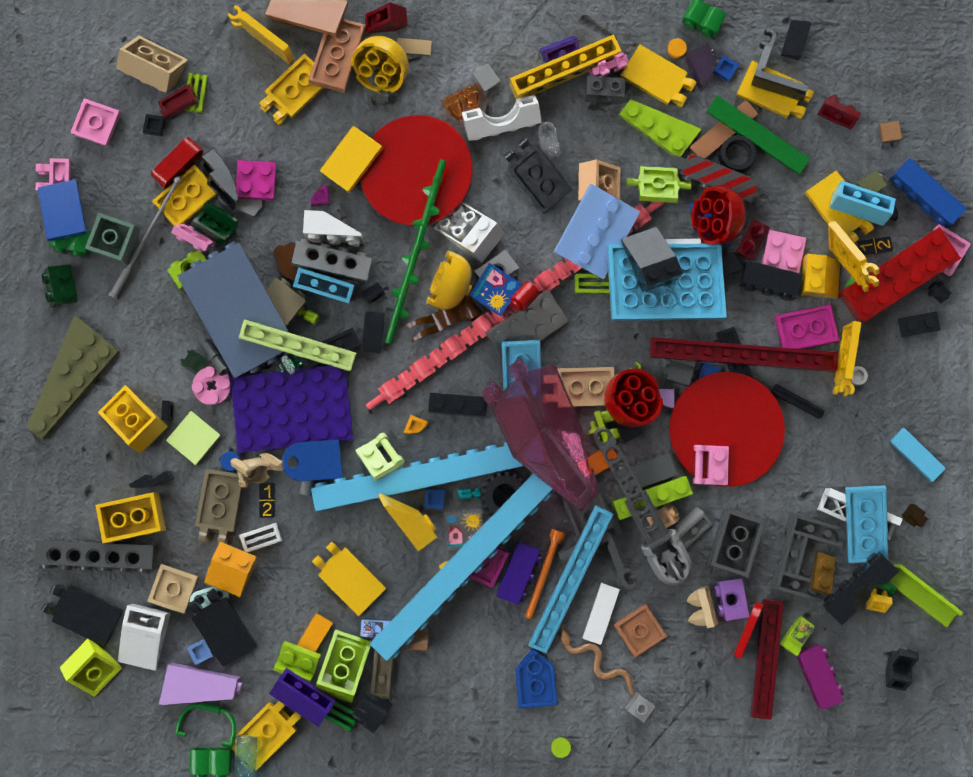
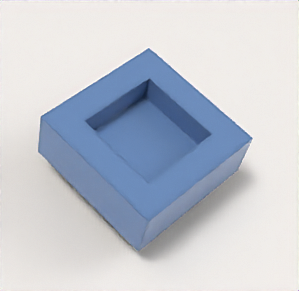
M205 639L187 647L195 665L214 656Z

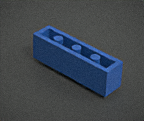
M911 158L904 162L889 178L896 188L906 193L909 200L916 202L925 214L935 219L936 224H940L945 228L951 226L967 209Z

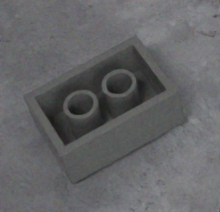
M723 509L707 565L743 577H749L765 521L729 509Z

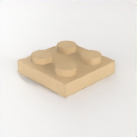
M161 564L147 602L186 614L190 597L194 592L199 576Z

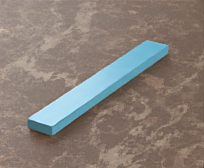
M594 506L530 639L529 647L547 654L614 515L612 512L599 506Z

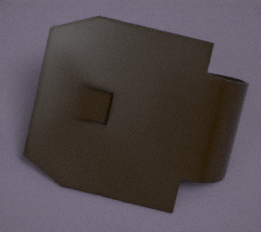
M910 504L902 514L904 520L913 527L916 525L923 527L928 520L924 516L926 512L915 504Z

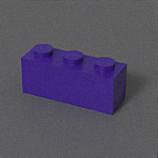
M519 541L517 542L496 593L497 597L516 605L519 604V601H524L527 591L524 590L526 584H531L535 574L532 573L534 565L538 566L542 557L539 554L540 550Z
M288 668L284 670L269 693L318 727L336 701Z

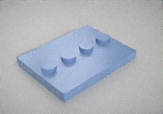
M590 184L558 242L554 253L604 279L608 273V244H622L621 239L628 236L640 211Z

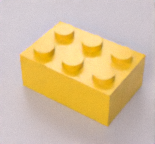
M152 492L95 505L102 543H112L166 531L159 493Z

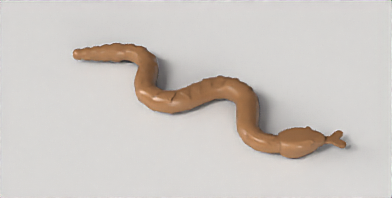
M565 624L563 626L560 625L559 628L562 629L561 641L568 653L578 655L589 650L593 651L595 654L593 672L596 677L601 680H611L621 675L625 678L630 695H634L632 678L626 670L618 668L606 673L602 672L600 668L603 656L601 648L595 643L589 642L576 648L571 647L570 637L564 630Z

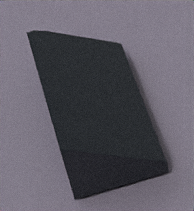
M791 20L781 56L799 61L803 54L812 22Z

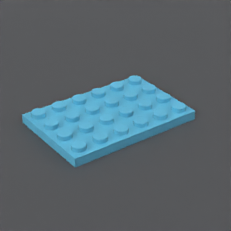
M608 244L607 257L611 321L725 320L727 315L721 245L668 244L677 257L683 275L674 282L642 293L623 245Z

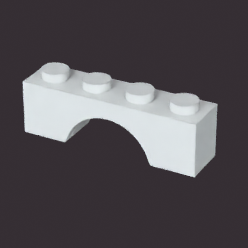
M535 94L516 99L513 109L501 117H490L483 113L480 108L462 112L465 132L469 141H477L483 137L497 136L503 132H513L519 128L533 127L536 124L542 123L539 103Z

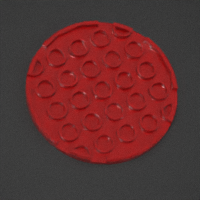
M411 115L389 122L373 135L372 139L379 143L383 149L360 180L366 198L372 207L383 217L394 223L414 227L412 225L413 221L422 219L428 196L423 192V188L433 184V177H435L440 159L447 161L442 177L443 181L440 184L434 206L440 213L439 215L431 216L428 225L445 219L462 204L471 185L473 163L466 142L451 125L431 116Z
M736 372L713 373L691 383L674 404L669 420V437L672 449L680 464L694 477L696 453L694 445L729 446L728 485H715L722 487L744 485L765 474L777 460L785 436L783 414L773 394L754 378ZM703 451L702 478H707L708 451Z

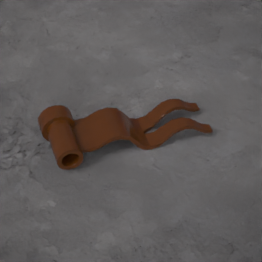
M465 295L456 307L448 310L439 309L432 315L410 322L405 325V328L409 329L420 324L436 323L413 337L411 341L414 343L424 336L438 333L449 325L464 319L472 322L481 316L482 313L476 307L473 299Z

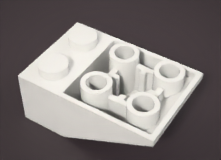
M463 202L451 215L439 221L434 227L435 230L481 263L505 234L497 222Z
M304 210L303 234L307 240L312 241V244L320 245L322 242H329L330 245L339 246L341 243H348L349 246L353 247L364 244V239L360 232L328 213Z
M136 604L127 605L122 623L118 662L156 671L171 613Z

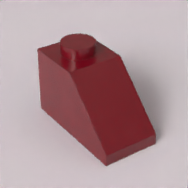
M389 2L365 14L366 32H394L408 26L406 7Z

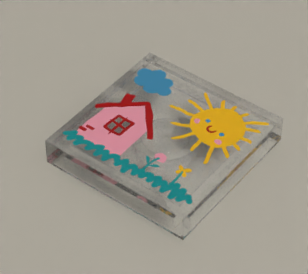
M482 509L444 512L447 551L460 550L484 525Z

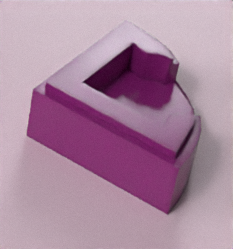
M328 185L321 186L311 198V207L330 205Z

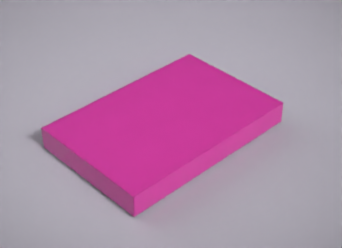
M831 304L774 316L781 348L806 349L840 341Z

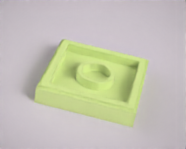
M190 411L166 441L197 465L221 435L193 411Z

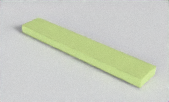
M246 319L243 321L239 334L240 339L347 371L352 370L356 352Z

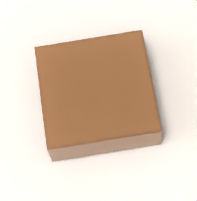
M899 121L880 123L878 125L882 143L895 142L902 139Z

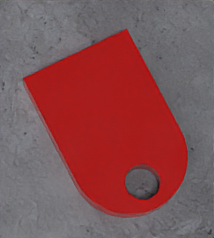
M756 601L733 656L742 658L764 604Z

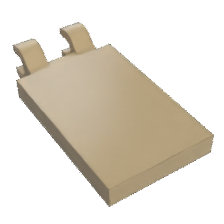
M614 367L556 369V374H546L543 376V384L554 383V394H545L544 402H558V407L605 406L604 393L608 382L614 377Z

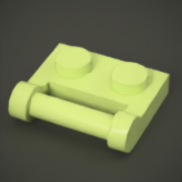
M385 433L379 434L376 439L356 449L358 457L375 481L404 464V459L402 456H398ZM378 447H384L392 459L391 462L387 463Z

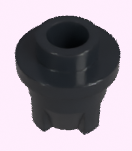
M935 281L928 288V295L930 297L933 296L940 304L947 300L952 293L944 286L942 281Z

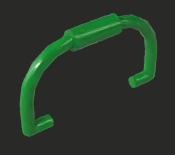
M202 702L187 706L181 712L177 721L175 735L182 737L187 735V732L180 731L182 721L190 710L200 708L204 711L226 715L232 725L229 742L222 741L221 745L233 747L237 725L233 715L228 710L223 709L219 705Z

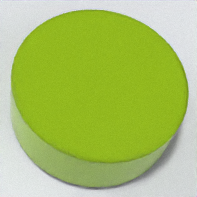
M557 737L551 743V750L556 757L564 758L569 755L571 745L566 738Z

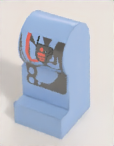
M363 619L361 620L360 636L376 637L390 621Z

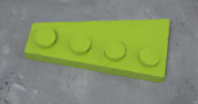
M632 99L629 100L619 113L622 119L672 156L681 157L702 130Z

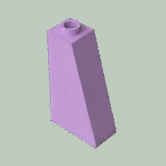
M170 663L167 666L159 704L168 705L234 699L237 694L240 695L241 677Z

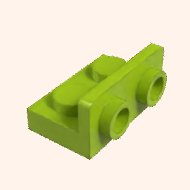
M284 641L273 670L282 674L288 668L310 683L316 672L321 654Z

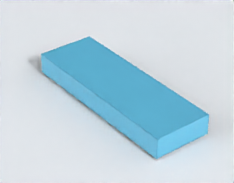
M902 428L889 441L930 482H933L946 469L905 428Z

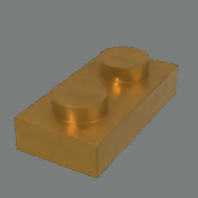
M821 552L815 553L810 585L811 591L827 596L832 593L836 557Z

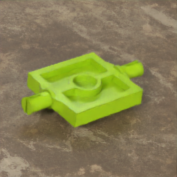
M640 166L638 179H626V186L638 187L639 201L677 203L679 189L691 190V182L680 181L678 168Z

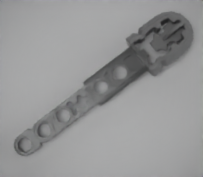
M607 428L597 429L594 433V439L599 449L603 451V456L627 499L625 504L645 540L641 549L644 555L647 556V561L654 574L660 581L668 585L683 583L691 574L692 563L683 543L679 541L676 530L666 529L647 491L643 492L621 449L615 445L617 442L610 430ZM601 432L608 433L609 438L606 442L598 440V435ZM610 449L618 451V456L615 459L608 458L607 453ZM625 466L627 473L624 476H618L616 473L618 467ZM628 479L631 485H636L633 488L634 492L626 491L628 485L624 480ZM643 500L645 507L642 510L635 509L636 501ZM647 517L654 518V523L650 527L644 526V520ZM669 540L677 551L670 552L669 549L661 552L662 557L660 561L661 563L665 562L667 565L664 568L657 561V556L652 549L657 546L659 548ZM676 556L680 561H675L674 557Z

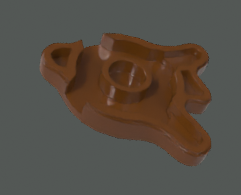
M296 243L285 246L278 245L274 249V255L277 258L279 271L287 279L294 282L298 267L291 266ZM311 251L308 253L310 260H316L319 257L317 252ZM298 288L303 294L308 293V291Z

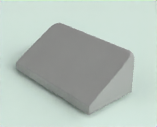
M696 507L673 529L676 530L679 541L687 549L713 523L701 509Z

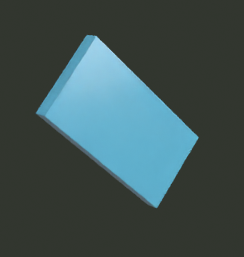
M886 486L845 487L848 563L867 562L866 560L871 554H877L878 552L888 559Z

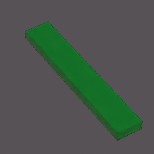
M718 95L706 111L707 114L738 135L750 139L757 148L797 175L802 172L810 160L809 157Z

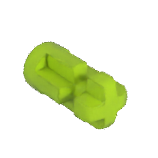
M304 306L297 313L298 316L304 315V319L314 325L320 317V314L309 309L305 311Z

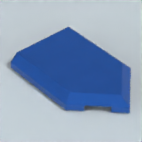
M532 648L515 668L518 708L558 705L554 665Z

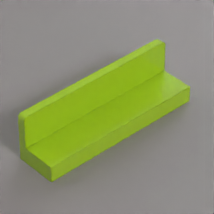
M893 564L899 572L890 582L896 586L897 591L941 625L948 627L956 615L962 616L964 614L903 565Z

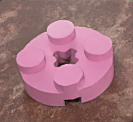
M208 366L195 375L192 390L196 398L207 405L220 404L227 400L231 394V379L228 374L220 376L215 367ZM215 381L216 390L211 389L209 391L208 383Z

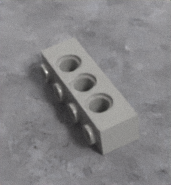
M301 239V241H296L291 266L366 283L372 258H369L366 253L357 252L356 255L349 253L350 250L345 248L335 250L331 249V246L320 243L318 246L313 245L310 240ZM315 251L319 257L316 260H310L308 253ZM328 256H335L337 263L334 265L329 264L326 260ZM353 260L356 263V267L349 269L346 267L345 262Z

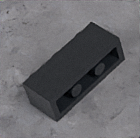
M747 260L743 265L739 286H743V289L747 291L758 290L762 291L763 295L773 296L774 294L780 296L782 300L791 301L799 295L803 274Z
M430 393L428 412L429 414L486 418L488 397Z

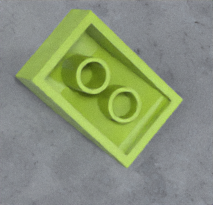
M335 630L315 687L329 696L352 703L371 647V641Z

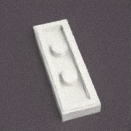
M604 583L600 584L582 637L583 639L599 645L602 644L620 589Z

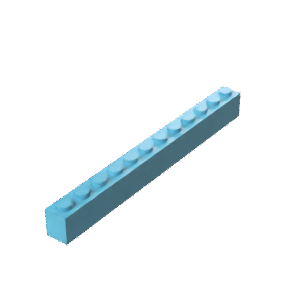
M536 439L522 454L532 464L544 462L539 439ZM505 442L503 447L497 448L496 445H490L485 447V451L478 452V449L466 451V455L459 456V453L447 455L448 459L440 460V457L428 459L429 463L421 464V461L412 462L410 467L403 468L401 466L376 481L371 475L365 476L362 473L353 475L352 480L346 481L344 477L335 479L334 483L327 485V482L316 483L315 488H311L315 511H322L377 499L381 493L391 496L526 465L514 457L508 442Z
M533 473L371 641L370 645L386 661L390 657L394 659L401 652L399 648L404 643L408 645L414 639L413 633L418 628L422 630L429 623L427 619L432 614L436 616L443 608L441 604L445 600L449 602L457 594L455 590L459 586L463 588L469 582L470 578L468 576L473 571L477 573L484 566L482 562L487 557L491 559L498 551L496 547L500 543L504 545L512 537L510 533L514 529L519 530L525 523L523 519L528 514L532 516L539 509L537 505L541 500L545 502L553 494L551 492L553 488L540 476Z

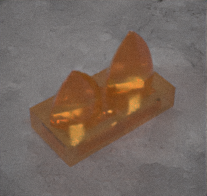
M472 83L441 99L442 106L454 118L461 121L463 112L461 100L469 107L476 109L479 102L478 86Z

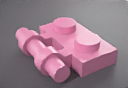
M185 224L175 225L171 232L176 235L178 240L193 244V247L199 251L215 248L217 244L216 241L206 234L203 235L196 231V228Z

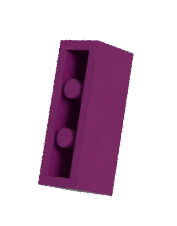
M818 644L801 649L796 657L817 708L824 710L844 702L842 695H844L843 690L839 684H836L834 679L836 673L827 662L828 653L826 649Z

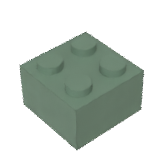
M98 213L85 249L93 254L127 265L140 229L133 224Z

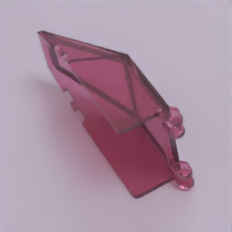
M517 359L514 361V364L508 367L510 376L515 380L504 391L501 390L497 382L490 383L482 392L483 398L490 404L513 458L577 509L585 511L598 495L599 490L594 470L589 468L587 460L590 454L589 451H585L583 440L586 439L585 433L557 367L549 365L529 371L525 363Z

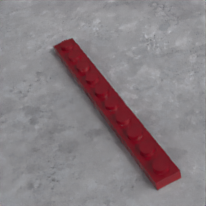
M656 337L650 339V358L826 372L838 371V352Z

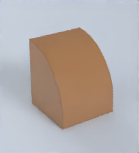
M418 628L413 633L415 637L408 644V650H428L429 628H423L422 630Z

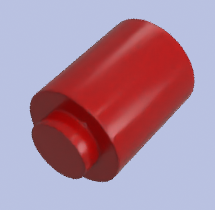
M525 281L510 298L512 307L517 311H525L540 295L538 288L531 282Z

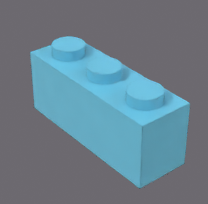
M841 180L832 193L829 208L884 226L893 215L896 199Z
M298 267L293 287L349 303L354 284Z

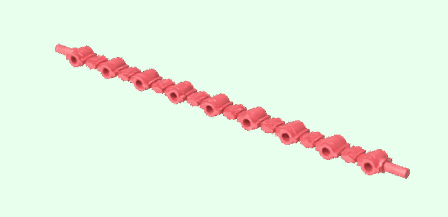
M653 202L646 208L642 204L636 206L635 209L640 211L632 227L635 230L643 227L652 220L649 214L664 203ZM564 258L566 263H563V261L557 263L552 267L554 269L553 272L549 268L534 278V285L538 288L539 292H544L545 290L552 291L560 284L558 279L564 281L572 275L571 270L577 273L583 268ZM510 302L502 316L497 315L493 311H491L492 315L486 312L471 323L473 325L472 329L468 326L460 332L462 336L459 337L457 334L451 336L440 345L442 350L437 348L429 353L431 358L427 359L424 356L409 366L411 372L405 370L397 376L399 378L398 381L392 378L379 387L378 390L381 394L366 404L367 408L372 410L385 400L388 404L396 401L405 394L402 389L406 388V390H409L416 385V379L422 382L436 372L435 366L439 369L448 362L446 358L449 357L452 361L467 350L466 344L471 346L479 340L477 338L479 335L483 339L486 337L485 332L517 310L512 307Z

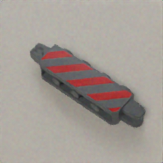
M695 154L688 155L686 159L672 156L669 161L672 167L681 170L682 179L691 183L697 180L701 182L700 186L704 188H729L741 197L744 204L746 201L766 204L769 197L768 192L758 187L759 184L756 179Z

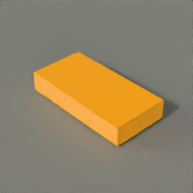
M316 613L297 646L316 652L333 622Z

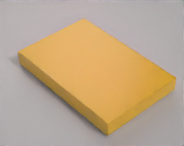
M352 126L320 169V172L350 193L377 158L383 147L358 128Z
M195 164L180 176L182 181L176 186L162 212L174 226L180 223L186 224L204 208V204L207 201L211 202L218 196L207 185L208 178ZM174 182L152 201L158 209H160Z

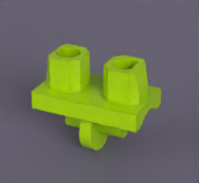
M599 410L594 412L599 427H597L595 421L590 422L591 430L587 431L588 435H594L597 429L607 428L606 423L614 421L608 411L602 412ZM618 427L610 429L615 440L621 437ZM601 432L603 442H606L609 435L607 432Z

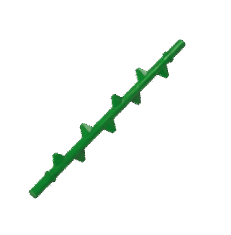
M439 160L435 177H433V184L423 188V192L428 196L422 219L412 223L418 230L412 253L402 257V260L408 265L401 288L394 289L391 292L397 298L385 338V343L391 345L396 328L399 326V319L406 318L409 315L403 308L409 286L419 282V279L413 273L420 250L429 249L430 246L424 240L430 217L440 213L434 206L440 184L443 181L442 177L447 164L445 160Z

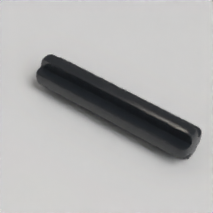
M778 384L773 386L771 390L773 395L817 419L822 418L825 410Z

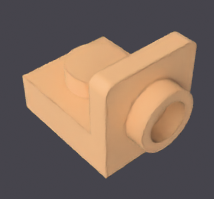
M670 502L657 510L666 528L676 523L679 519L678 510ZM647 517L646 519L652 526L654 523V518Z

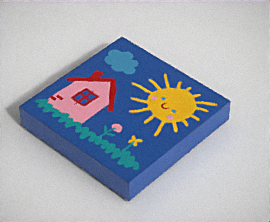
M489 263L468 296L497 315L502 316L511 302L510 298L519 289L521 283Z

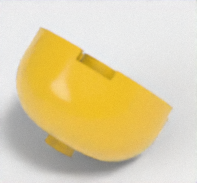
M372 36L365 39L359 44L351 57V66H353L357 74L356 79L364 87L377 93H381V90L391 91V93L397 91L408 74L409 62L404 49L396 41L385 36ZM375 69L379 70L374 78L375 83L379 87L372 85L367 77L373 74ZM396 73V78L394 82L388 85Z
M448 251L445 254V257H447L446 262L440 263L429 289L432 296L426 300V304L441 310L456 307L465 295H469L472 285H470L472 276L470 264L464 257L452 251Z

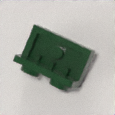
M207 201L204 204L203 211L192 220L191 226L224 245L236 233L239 220Z
M71 265L48 266L42 273V282L46 284L45 298L47 303H50V308L62 304L76 303L78 299Z

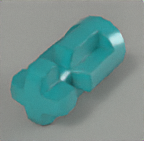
M458 488V500L471 499L472 496H475V499L480 498L479 488H475V491Z

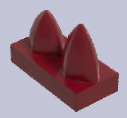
M836 94L826 98L817 113L818 116L852 130L861 114L856 111L853 104L841 105Z
M752 219L735 253L752 261L770 227Z

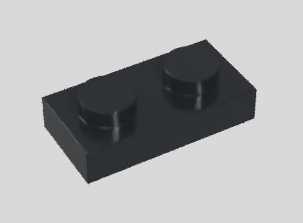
M937 311L897 319L901 338L941 330Z

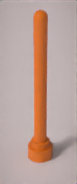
M551 529L549 535L551 536V543L525 615L527 619L533 618L558 544L564 541L566 533Z

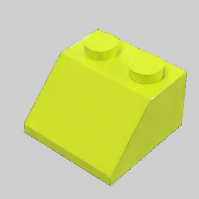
M87 639L64 662L60 669L67 682L95 697L122 667L101 646Z

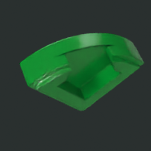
M890 581L886 585L877 583L878 586L890 595H894L898 590Z

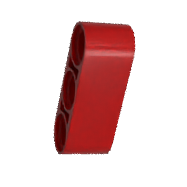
M187 137L154 168L151 176L164 189H167L174 182V178L182 176L202 156L204 151L190 137Z

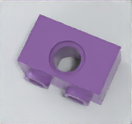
M737 577L716 581L717 586H714L716 598L719 597L720 605L717 606L719 616L725 621L749 617L743 579ZM729 594H733L735 601L729 605L726 598Z

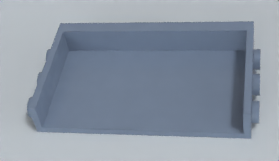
M235 241L226 245V250L221 253L215 251L208 255L209 259L201 262V260H198L190 265L191 269L177 275L234 378L247 371L253 373L261 369L260 364L264 362L270 364L278 359L276 356L283 352L240 339L239 334L244 319L289 332L245 254L242 244H236Z

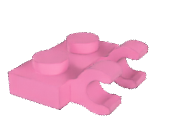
M620 53L615 55L613 60L608 62L603 60L597 63V66L589 71L590 76L606 77L612 70L615 72L623 70L628 66L629 60L627 55Z
M50 159V164H36V172L39 175L49 174V183L37 182L35 190L38 191V187L70 181L71 160Z

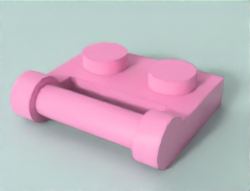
M694 445L696 453L693 484L728 485L729 446ZM703 451H708L707 478H702Z

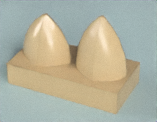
M709 586L701 587L691 593L687 602L693 606L702 607V609L693 613L688 622L697 626H707V628L715 627L719 624Z

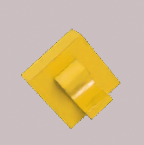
M874 588L870 594L871 597L866 602V609L886 613L892 605V597H887L888 593L885 590L881 595H878L877 589Z

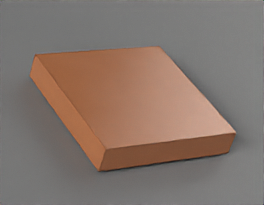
M646 603L613 624L634 658L667 637Z

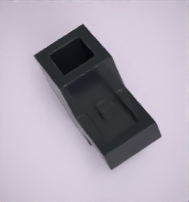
M907 648L891 651L886 667V687L906 691L912 683V667L919 660V652L911 651Z

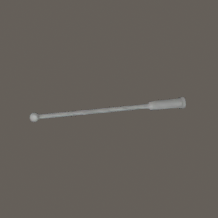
M180 177L174 178V184L127 268L123 269L111 293L109 292V296L115 299L118 298V294L131 273L132 265L176 186L181 183Z

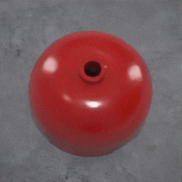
M708 187L704 189V193L699 199L695 200L692 208L693 229L697 228L696 231L700 237L699 239L705 244H727L736 239L743 230L746 221L744 202L735 191L729 188ZM711 213L713 217H704V215Z
M639 368L623 370L616 374L608 382L604 393V403L609 415L620 425L630 428L641 427L654 421L662 410L663 398L661 399L658 389L659 384L655 378Z

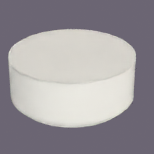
M860 366L854 367L851 383L854 386L864 384L868 378L867 371Z

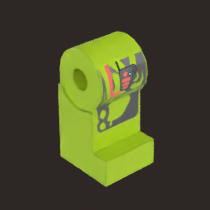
M802 616L798 617L783 636L779 645L791 654L798 656L801 647L811 635L814 625Z

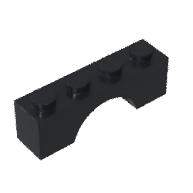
M880 552L871 554L863 567L859 566L852 573L853 576L848 581L844 580L838 586L839 589L824 599L825 603L822 605L841 625L856 613L853 597L861 585L868 582H878L886 585L899 572Z

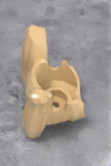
M261 453L256 458L246 460L234 458L230 462L231 466L237 470L240 487L247 488L248 484L251 483L260 484L266 482L270 478L267 474L268 470H283L282 461L269 453Z

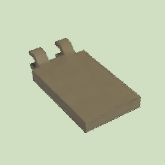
M205 469L195 527H200L198 541L208 542L209 532L219 533L217 544L220 542L227 544L228 532H235L243 489L239 485L238 474Z

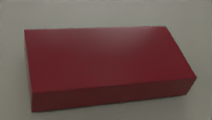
M188 84L158 101L163 117L169 119L198 103V99L193 86Z

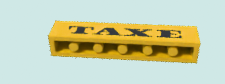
M613 34L510 78V88L515 99L538 94L589 72L597 66V63L606 60V62L613 60L615 55L621 53V49Z

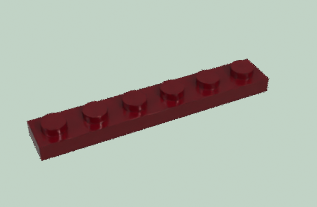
M762 600L764 605L761 610L750 714L752 718L772 719L784 603L782 601Z

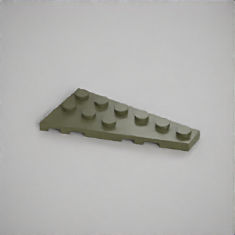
M77 315L73 317L27 425L41 439L47 437L119 354V351Z

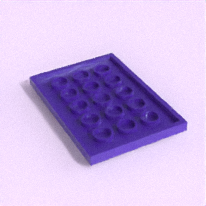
M322 366L310 369L243 375L236 378L230 377L238 453L288 448L299 442L327 440L343 442L354 440L346 370L334 366Z

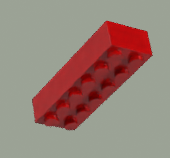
M938 227L878 267L879 274L875 275L872 271L869 272V276H875L879 280V286L875 287L869 283L868 291L864 292L862 285L859 286L854 282L838 294L856 321L864 323L959 261L961 257L941 228Z

